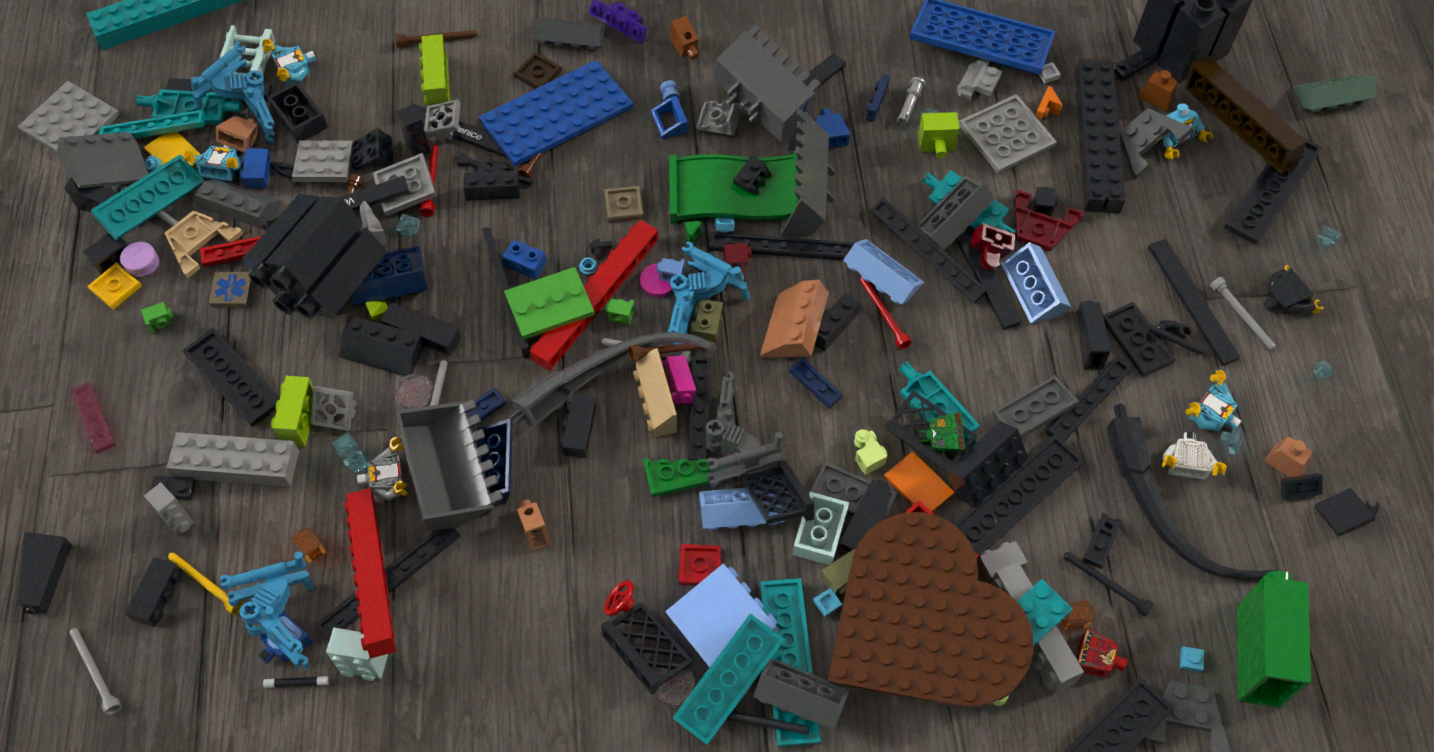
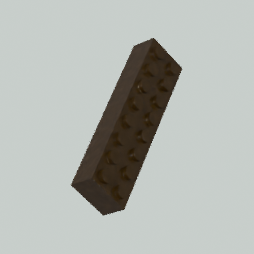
M1208 55L1191 65L1185 86L1187 91L1280 174L1298 165L1307 143L1302 136Z

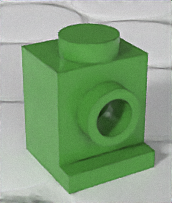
M611 299L610 302H607L605 313L608 315V321L630 325L635 311L634 300L626 302L622 299Z
M164 302L141 310L145 323L152 334L156 333V329L172 324V319L175 318L172 309L167 308Z

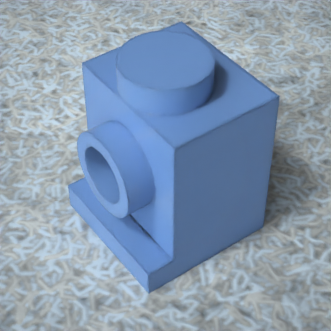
M663 258L662 262H658L656 272L659 273V280L670 282L673 276L677 274L684 275L685 259H681V262L674 259Z

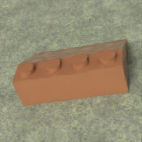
M820 280L802 281L778 294L760 353L761 358L812 356L829 292Z

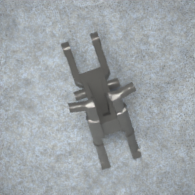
M730 371L727 372L728 378L726 376L722 377L717 420H711L706 425L707 448L712 452L722 450V453L726 452L729 455L719 459H707V466H710L709 471L711 472L707 474L710 487L717 486L718 482L734 477L738 478L741 475L766 468V466L772 464L777 468L778 461H781L782 456L781 453H778L782 449L783 434L781 432L775 433L773 443L759 446L758 440L747 433L745 428L742 429L733 424L731 406L732 398L734 397V389L732 388L734 374Z

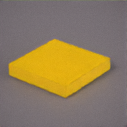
M115 263L87 287L114 310L142 285L119 264Z

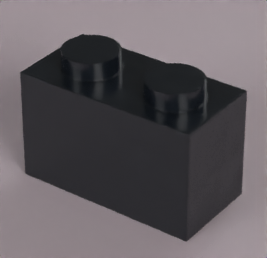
M108 233L83 250V253L89 262L103 274L115 263L120 262L121 253L128 245L122 238L115 240Z

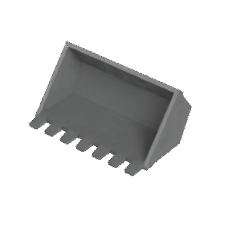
M754 25L748 32L744 30L716 59L713 80L727 92V95L730 97L728 99L730 103L738 102L742 108L748 111V115L751 116L749 120L752 123L757 121L761 123L780 142L790 141L797 127V122L800 121L797 115L798 109H801L803 112H809L815 96L814 92L820 86V82L814 79L806 86L804 82L808 79L810 73L804 70L796 77L794 73L800 67V64L794 60L786 68L784 64L790 58V55L784 51L776 59L774 55L780 49V46L774 42L766 50L764 46L770 40V37L765 33L756 41L754 37L758 34L760 28Z
M798 109L797 113L800 121L797 122V127L786 147L785 154L791 155L796 151V155L799 160H795V167L800 174L794 173V179L798 186L794 185V193L799 201L791 216L782 219L781 235L811 236L826 221V201L831 203L834 201V196L827 190V175L832 177L835 175V169L828 163L829 134L807 112H803L801 109Z
M473 399L465 403L462 401L395 411L420 512L427 530L458 528L484 512L490 511L494 508L493 504L503 498L501 491H496L492 494L489 492V488L498 484V479L496 475L485 478L484 473L494 468L492 460H487L483 463L480 460L482 456L489 453V448L486 444L478 448L476 446V442L485 438V434L482 429L472 432V427L481 422L478 414L468 418L467 413L476 408V403Z

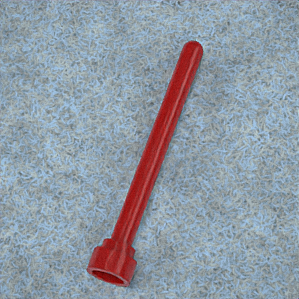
M437 145L432 146L429 173L433 185L439 151ZM431 198L420 205V214L425 217L434 215L435 206Z
M861 278L862 286L895 335L897 347L900 350L909 347L912 343L910 337L901 332L871 284Z

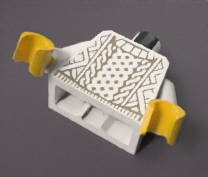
M1185 432L1184 439H1178L1175 444L1170 445L1162 456V466H1169V475L1206 480L1211 470L1213 471L1212 475H1217V472L1225 475L1226 464L1217 462L1211 451L1208 450L1207 444L1196 441V434L1194 432Z

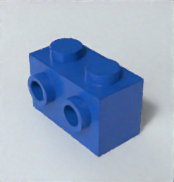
M246 148L245 155L242 156L243 170H240V180L244 182L245 188H267L271 162L268 149Z
M515 240L511 242L502 255L505 267L535 280L547 264L546 255L542 250L534 249L524 242Z

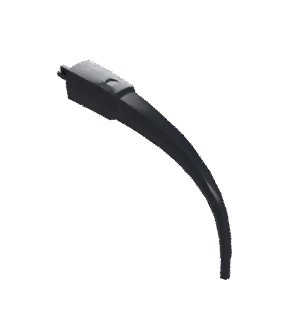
M1123 403L1114 405L1116 418L1107 427L1113 455L1121 476L1126 479L1136 501L1160 538L1181 558L1198 569L1216 576L1240 580H1259L1268 572L1279 571L1238 570L1221 566L1207 559L1188 542L1171 518L1151 470L1152 461L1140 417H1128Z

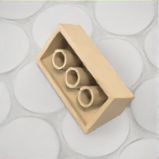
M656 348L637 361L636 370L633 371L635 381L640 383V387H638L639 396L644 398L645 401L642 404L644 414H648L650 419L647 420L649 432L653 431L655 438L677 433V415L659 352Z

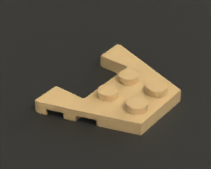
M192 211L166 231L165 235L183 273L189 278L200 269L199 264L190 257L193 253L217 234H220L228 242H233L243 235L242 230Z

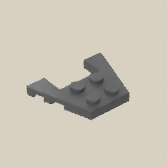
M1147 108L1120 132L1134 174L1140 178L1151 168L1141 156L1171 131L1182 142L1194 132L1193 129L1188 125Z
M1170 680L1165 687L1162 697L1174 707V710L1143 741L1163 744L1165 742L1166 723L1209 731L1208 752H1230L1213 689Z

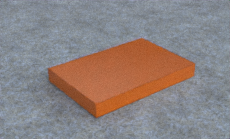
M913 451L884 474V478L912 506L919 500L932 513L954 495V491Z

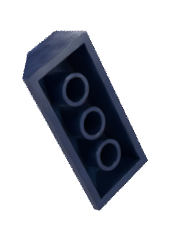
M511 418L478 428V430L482 429L484 431L485 438L478 441L477 448L485 444L489 448V453L480 458L481 463L492 460L494 468L484 473L485 478L496 475L498 479V484L489 488V492L492 494L496 491H501L503 497L500 501L493 504L494 507L506 504L511 493L513 420Z

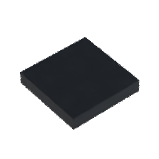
M1352 488L1315 504V509L1338 537L1375 521L1376 517Z

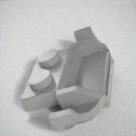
M980 58L969 65L957 87L958 95L966 98L968 101L971 100L975 91L991 97L1003 71L989 67L990 61Z

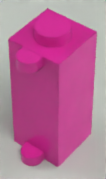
M666 357V360L661 361L673 403H692L696 388L686 357Z

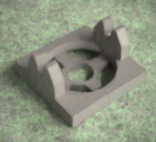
M458 99L427 106L424 127L427 138L436 136L438 140L446 142V138L452 141L453 132L458 131L461 102ZM441 114L445 115L442 120H437ZM452 118L450 124L444 126V122L447 119ZM437 122V128H433L431 123Z
M320 386L313 387L311 425L349 431L351 429V419L356 414L354 408L357 405V402L353 400V392ZM329 394L328 402L322 404L324 396ZM336 396L343 400L346 408L338 406L335 402ZM327 404L335 406L336 412L334 414L327 412ZM321 411L327 416V420L321 416ZM338 413L345 414L342 420L334 422L335 415Z

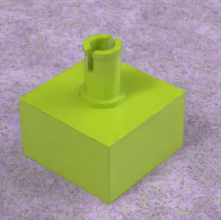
M957 112L922 113L918 131L920 152H936L937 158H945L947 156L946 151H955L960 130Z

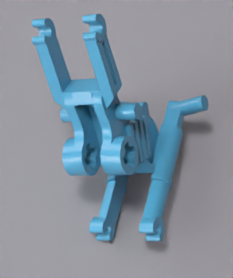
M237 41L234 44V48L224 56L219 57L213 65L201 73L200 77L191 78L195 107L201 108V98L212 90L217 95L232 98V100L244 99L249 111L256 115L266 142L273 144V138H275L272 128L274 120L263 98L265 94L263 74L256 70L250 71L247 76L245 73H234L238 68L247 65V60L244 59L242 61L241 56L246 51L245 46L240 47V42Z
M689 241L686 242L688 248L682 247L683 253L691 256L693 262L688 261L687 263L691 269L697 268L703 272L694 273L693 275L689 274L688 278L682 274H677L671 278L670 285L677 300L674 305L668 332L688 334L690 318L695 314L698 301L700 302L701 299L710 300V297L722 292L726 284L741 290L744 300L750 299L747 283L743 281L744 275L740 267H731V265L712 256V254L694 247Z
M300 551L294 554L295 560L280 562L255 570L252 569L251 571L231 577L229 575L220 576L223 590L250 582L255 583L257 580L264 579L265 583H257L254 586L228 592V602L230 606H236L240 601L252 598V602L243 604L239 611L248 633L251 636H260L265 633L292 661L296 668H299L302 663L304 669H307L309 661L306 656L301 654L303 651L301 642L289 633L278 618L282 611H285V605L291 593V586L304 583L309 591L315 587L309 572L303 570L289 574V572L306 567L303 553ZM249 611L255 612V613L252 614V615H251V614H247Z

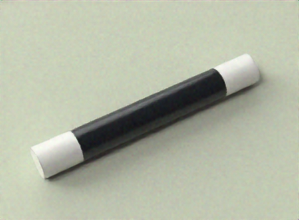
M329 676L264 679L263 687L329 685Z

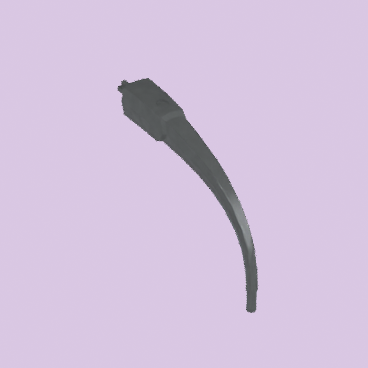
M660 332L620 342L580 360L562 371L552 372L528 387L511 400L515 412L506 419L511 418L513 420V427L522 420L529 425H537L568 401L573 392L614 364L629 357L628 347L630 345L647 348L676 342L696 345L711 351H715L717 345L704 340V338L679 332Z

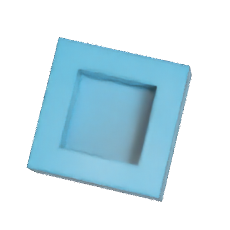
M716 217V230L722 233L734 231V218Z
M831 588L813 599L814 604L825 618L842 607V603Z
M1183 646L1180 651V669L1202 672L1204 670V650Z

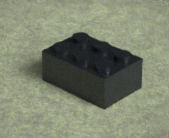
M298 81L267 97L273 113L297 144H299V140H306L328 128L324 114Z

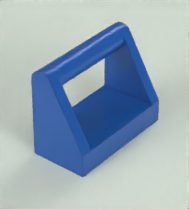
M677 96L670 97L651 110L662 139L688 133V122ZM672 111L676 124L665 130L659 114Z

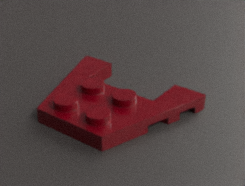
M1017 189L1015 193L1016 240L1027 244L1030 242L1041 247V249L1051 252L1081 220L1084 212L1068 207L1063 221L1027 209L1032 194Z

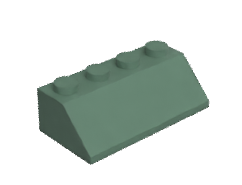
M1353 74L1293 86V90L1303 108L1310 109V112H1318L1324 107L1333 109L1337 108L1339 104L1347 106L1353 105L1355 101L1360 103L1368 102L1370 98H1375L1376 77Z

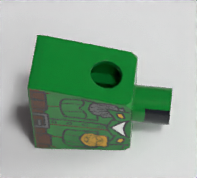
M961 412L929 420L930 430L919 431L920 443L931 442L934 451L966 452Z

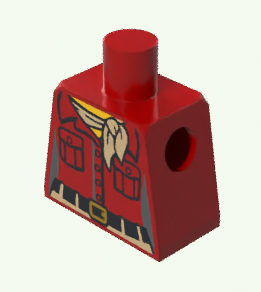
M1086 628L1082 634L1076 656L1085 674L1107 677L1111 673L1112 668L1124 671L1127 664V659L1116 656L1117 643Z

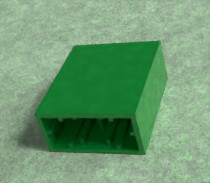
M1271 571L1266 573L1237 606L1238 702L1282 708L1311 683L1308 582L1292 580V575L1288 572Z

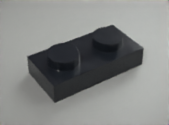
M1320 473L1281 479V498L1284 500L1323 494V475Z
M154 476L151 490L161 482L176 499L192 500L196 484L194 478Z

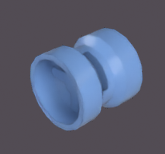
M669 80L661 84L660 90L664 101L674 96H677L678 100H680V94L677 91L678 87L675 81Z

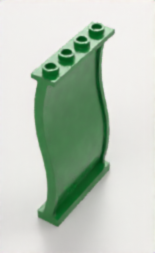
M796 151L791 155L757 158L767 164L766 167L772 174L771 177L762 176L766 184L756 185L760 192L758 194L749 193L733 184V179L750 157L705 154L678 158L676 155H669L671 224H678L679 220L703 217L745 220L789 218L799 201L794 193V185L798 186L794 179V173L800 174L795 167V160H799Z

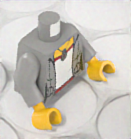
M392 438L390 446L372 461L368 462V473L357 475L359 487L369 485L373 495L387 501H391L400 495H407L405 487L408 484L404 482L403 461L400 454L397 453V450H404V446L399 444L402 441L401 438Z

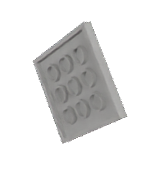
M67 81L19 124L18 128L23 133L57 153L60 137L99 135L100 127L110 125L120 116V113L115 108Z
M1017 94L959 121V127L997 174L1055 147L1057 143Z

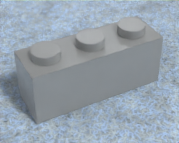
M161 482L144 495L159 516L178 536L186 532L194 523L177 499Z

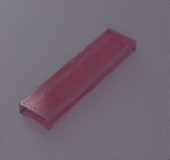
M88 382L72 389V395L96 454L116 446L91 383Z

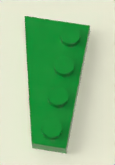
M643 459L652 497L710 484V481L707 480V474L711 473L709 471L710 466H707V459L689 461L688 459H680V461H668V459L650 461V459Z

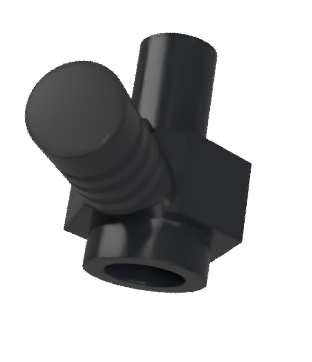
M600 239L592 240L589 243L591 254L594 253L596 260H601L603 258V249L612 248L611 240L601 242Z

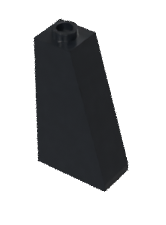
M72 177L64 187L77 209L90 213L93 208L118 193L104 186L79 188Z
M1081 302L1077 310L1083 370H1102L1111 352L1101 305L1100 302Z
M872 479L839 543V547L848 552L853 549L856 550L864 535L873 526L886 518L891 490L886 482Z
M31 532L24 533L19 605L25 609L26 613L38 615V612H48L72 544L65 537Z

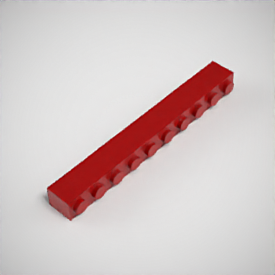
M639 220L636 225L634 224L630 228L627 236L620 240L617 248L609 253L607 260L598 266L596 273L588 278L584 286L595 315L542 333L539 341L535 342L530 348L532 361L548 371L552 370L659 240L658 229L642 220Z
M371 488L346 494L347 502L344 503L347 515L349 514L346 517L348 528H351L348 531L350 543L353 544L349 545L351 556L354 557L351 560L352 568L356 572L353 575L355 586L358 587V590H355L357 602H360V605L357 606L358 616L360 619L362 618V621L359 622L361 634H364V638H361V645L363 651H368L372 659L397 652L376 503Z

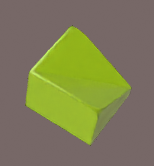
M366 302L372 321L379 322L388 309L386 302Z

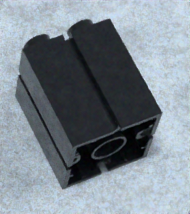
M1148 0L1133 42L1141 49L1146 47L1156 57L1161 54L1158 65L1163 70L1169 71L1171 77L1180 84L1188 79L1191 65L1207 55L1214 61H1218L1229 54L1253 0Z
M298 194L242 260L252 269L248 274L249 278L260 288H269L276 295L272 300L274 305L285 314L291 315L296 311L309 319H313L315 315L333 318L387 251L367 227L362 231L358 230L363 222L343 198L326 196L320 198L316 195Z

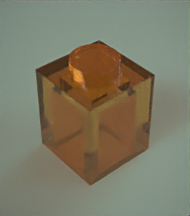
M309 526L299 530L292 537L293 542L300 552L303 553L308 563H311L326 552L322 543Z
M1089 601L1067 603L1073 608V611L1063 620L1065 630L1090 627L1095 619V611L1092 606L1090 607Z

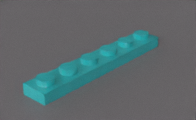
M203 110L102 126L100 127L99 135L130 132L133 138L201 128L204 127L205 113Z

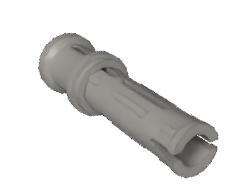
M913 77L910 81L911 86L906 91V100L897 118V122H900V125H907L914 105L921 97V90L925 87L926 82L920 77Z

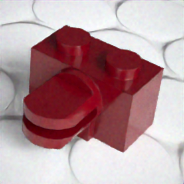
M985 223L972 232L971 248L982 252L981 267L987 271L995 269L999 266L1000 258L1003 259L1014 251L1015 234Z
M747 243L723 245L724 262L733 268L740 265L744 275L743 281H745L744 265H747L748 258H751V247H748Z

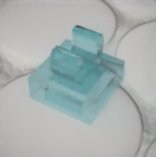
M403 214L396 228L397 232L414 237L421 225V220Z
M1324 225L1318 237L1323 239L1319 246L1326 249L1330 242L1336 244L1342 233Z
M1233 427L1232 433L1222 432L1221 445L1229 446L1230 454L1238 455L1242 442V428Z

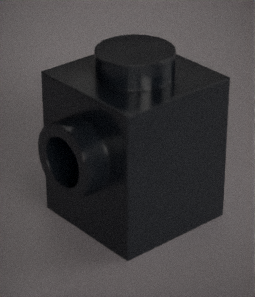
M1037 187L1034 195L1033 211L1052 216L1054 207H1057L1058 203L1055 189Z

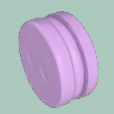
M146 242L129 244L124 248L120 256L121 264L133 277H146L152 274L159 265L157 253Z

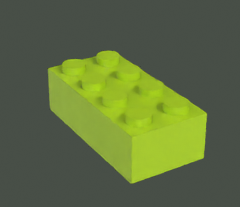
M443 35L422 36V43L419 44L420 54H423L420 57V65L423 67V70H420L421 80L424 81L421 84L422 94H425L424 103L431 106L450 101L448 56Z

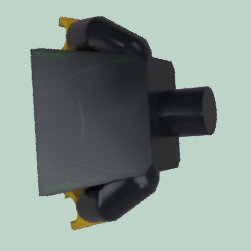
M1288 265L1272 275L1268 284V294L1271 298L1263 303L1269 312L1279 307L1283 313L1312 312L1318 314L1324 308L1317 306L1320 303L1319 299L1312 302L1314 294L1292 268L1288 269Z

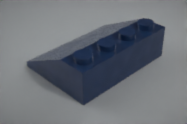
M420 246L386 252L351 295L353 305H365L366 302L384 301L387 298L402 297L406 294L421 293L424 290H428Z

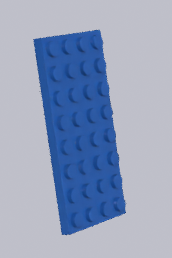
M925 0L910 32L909 39L1041 75L1056 31L942 0Z
M595 60L479 116V122L512 164L517 166L537 154L543 153L634 108V103L601 64Z

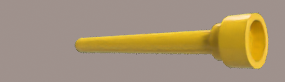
M170 553L168 555L170 561L176 563L184 572L224 602V606L232 615L239 613L241 606L244 604L243 601H240L236 606H230L229 598L224 591L177 554Z

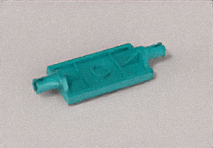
M160 89L158 95H137L136 98L137 106L153 108L152 118L203 110L205 113L204 124L213 125L223 123L227 111L242 112L243 109L241 101H229L230 98L219 96L214 92H209L201 98V108L195 107L194 91Z
M950 170L944 179L940 181L928 172L922 182L934 189L929 196V200L937 205L963 178ZM995 199L978 216L977 220L969 225L973 230L985 223L1013 234L1017 232L1004 224L1003 219L1009 212V208Z
M908 361L905 362L906 365L904 363L900 365L899 371L909 380L908 385L902 388L899 393L905 400L914 390L948 415L961 412L963 426L973 433L979 429L980 425L930 370L925 374H921L920 372L917 373ZM914 397L910 402V406L913 409L922 408L921 401ZM934 410L925 411L926 421L937 418V412ZM916 412L924 421L923 412ZM964 432L965 443H967L971 436ZM977 438L973 441L969 448H972L978 442Z

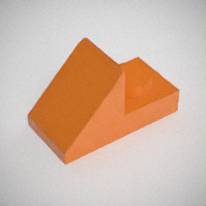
M1048 86L1035 117L1040 122L1043 117L1047 118L1048 113L1060 115L1062 103L1052 87Z

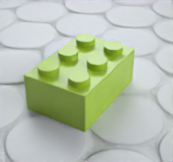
M285 377V381L280 387V400L276 402V416L272 418L271 427L279 440L294 441L297 447H306L311 427L314 386L309 377Z

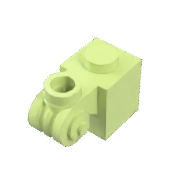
M863 429L857 431L854 444L861 449L856 451L855 461L864 474L867 475L884 466L888 454L886 449L879 445L877 437L872 430L869 432Z

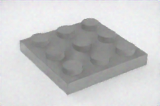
M299 140L292 173L293 182H347L353 141Z
M423 153L373 172L376 185L401 176H405L410 193L381 202L386 216L437 196Z

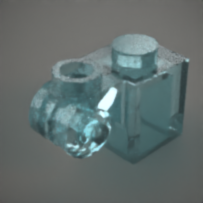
M349 432L331 442L337 455L352 472L357 474L359 470H363V468L368 466L366 456H363L358 444Z

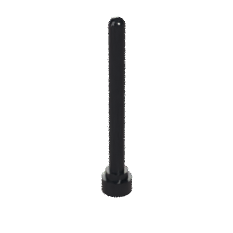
M1070 552L1064 554L1065 560L1135 605V609L1138 610L1139 614L1144 617L1147 616L1154 605L1153 602L1148 599H1139Z

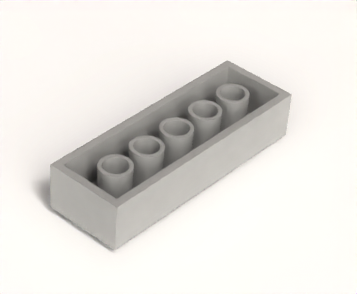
M176 432L166 468L173 477L291 487L299 450L294 441Z
M1018 561L996 571L990 583L1009 594L1015 601H1018L1033 587ZM1057 626L1033 647L1032 665L1037 672H1040L1045 688L1050 690L1052 695L1075 685L1084 673Z

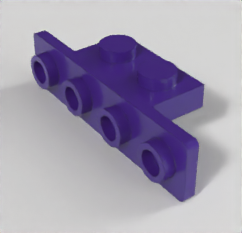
M592 0L589 10L590 15L639 43L644 41L647 27L641 24L643 17L638 15V12L629 10L624 4L619 2L606 5L599 0Z

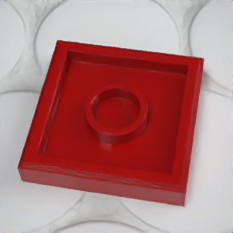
M681 544L679 585L697 586L720 567L722 546Z

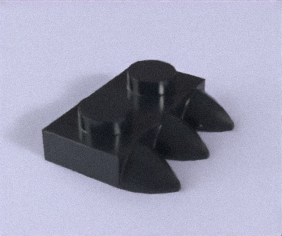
M751 155L733 179V184L749 193L758 194L760 192L756 185L766 184L762 176L771 177L772 174L766 167V163Z

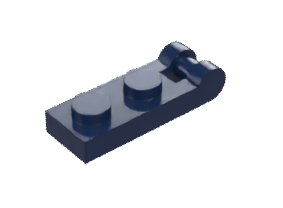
M883 74L881 81H877L875 88L877 92L872 94L870 103L867 105L866 120L869 122L875 121L888 89L890 79L888 75Z

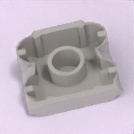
M729 100L721 104H717L716 101L704 102L696 129L735 136L738 121L741 117V110L730 103Z
M363 201L360 206L361 220L363 222L362 228L367 227L381 245L384 246L387 243L384 230L366 201Z

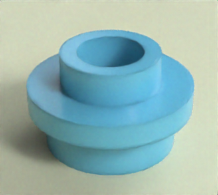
M149 156L145 161L147 171L151 173L162 166L161 160L156 156Z
M587 257L580 262L579 269L584 275H592L597 271L598 265L594 259Z

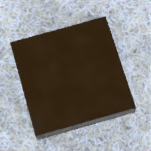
M534 52L514 73V77L537 89L553 81L562 71V67Z

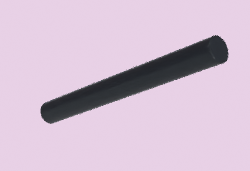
M732 711L727 719L806 735L809 734L810 727L807 725Z

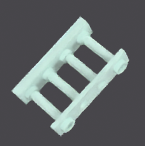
M231 25L229 32L226 34V41L220 57L234 48V44L237 41L259 44V47L256 49L245 48V53L241 55L255 56L254 60L247 61L245 68H251L250 71L256 70L264 75L272 50L269 53L264 52L262 42L264 39H270L274 45L275 40L272 29H265L263 36L255 37L237 35L235 26Z

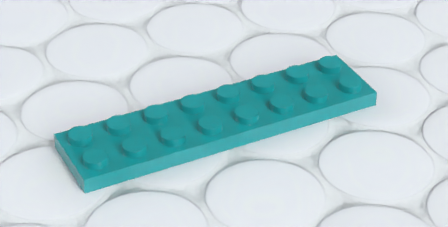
M801 578L761 581L760 591L762 604L764 605L763 611L766 615L770 613L778 622L775 626L779 630L776 633L785 639L771 658L813 674ZM773 705L774 719L810 727L808 735L775 728L777 748L821 744L819 723L804 720L799 715L784 712L779 707Z

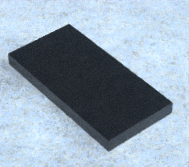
M1134 302L1103 315L1105 326L1142 378L1175 363L1176 359L1160 337L1148 331L1151 325Z

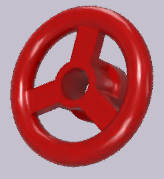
M625 580L611 591L604 604V613L606 615L613 616L621 610L627 612L634 604V599L632 598L634 584L632 581ZM628 586V589H626L623 592H620L624 587Z

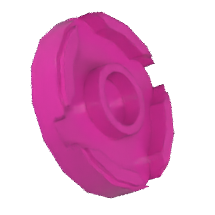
M658 263L651 264L641 273V288L651 297H666L672 291L670 282L660 281L659 273L656 272Z

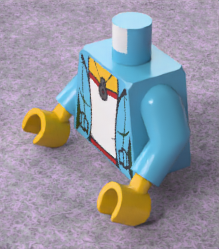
M264 39L262 42L264 52L269 53L272 50L271 54L278 68L276 75L280 76L279 79L285 82L286 86L297 81L301 82L310 74L308 64L316 61L313 51L302 54L298 46L291 48L273 45L270 39Z
M1179 104L1177 110L1168 114L1167 117L1190 126L1194 132L1180 142L1170 131L1161 141L1164 148L1166 147L1167 149L1165 151V158L1173 159L1179 157V151L1172 149L1173 147L1197 136L1198 132H1200L1199 140L1202 142H1207L1206 137L1213 139V134L1204 130L1205 126L1195 111L1190 110L1186 104Z
M226 145L224 147L211 146L205 153L199 156L195 155V152L184 151L183 161L197 164L201 177L233 181L236 170L240 171L243 168L236 150Z
M1218 370L1216 374L1210 376V380L1216 382V385H1212L1199 403H1190L1189 406L1191 408L1186 409V414L1190 416L1191 420L1196 422L1200 429L1220 431L1223 425L1226 424L1235 430L1242 421L1232 415L1237 404L1224 381L1226 374L1223 370Z

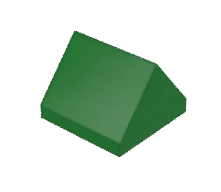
M700 221L684 222L686 238L692 244L701 234Z

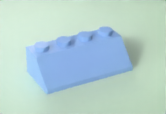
M867 239L855 242L843 260L847 263L849 269L858 271L862 274L861 277L865 281L874 283L877 290L882 293L886 292L896 304L902 305L908 302L924 283Z
M1029 242L1001 263L1031 324L1055 318L1071 307L1041 247Z
M745 488L699 492L703 529L716 530L719 527L737 528L741 525L755 527L766 523ZM759 490L756 491V493H760V494H763V493H764L763 491H759ZM770 493L768 496L776 497L777 495ZM763 501V502H762L763 504H767V505H770V504H771V502H767V501ZM777 504V505L775 506V507L783 508V506H782V505H779V504ZM770 512V513H769V516L778 515V514H777V513ZM779 522L772 523V524H768V525H776V524H778Z

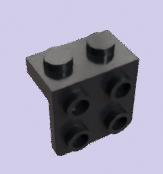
M376 128L353 141V170L357 171L374 161L379 162L385 167L393 165V140L389 134Z

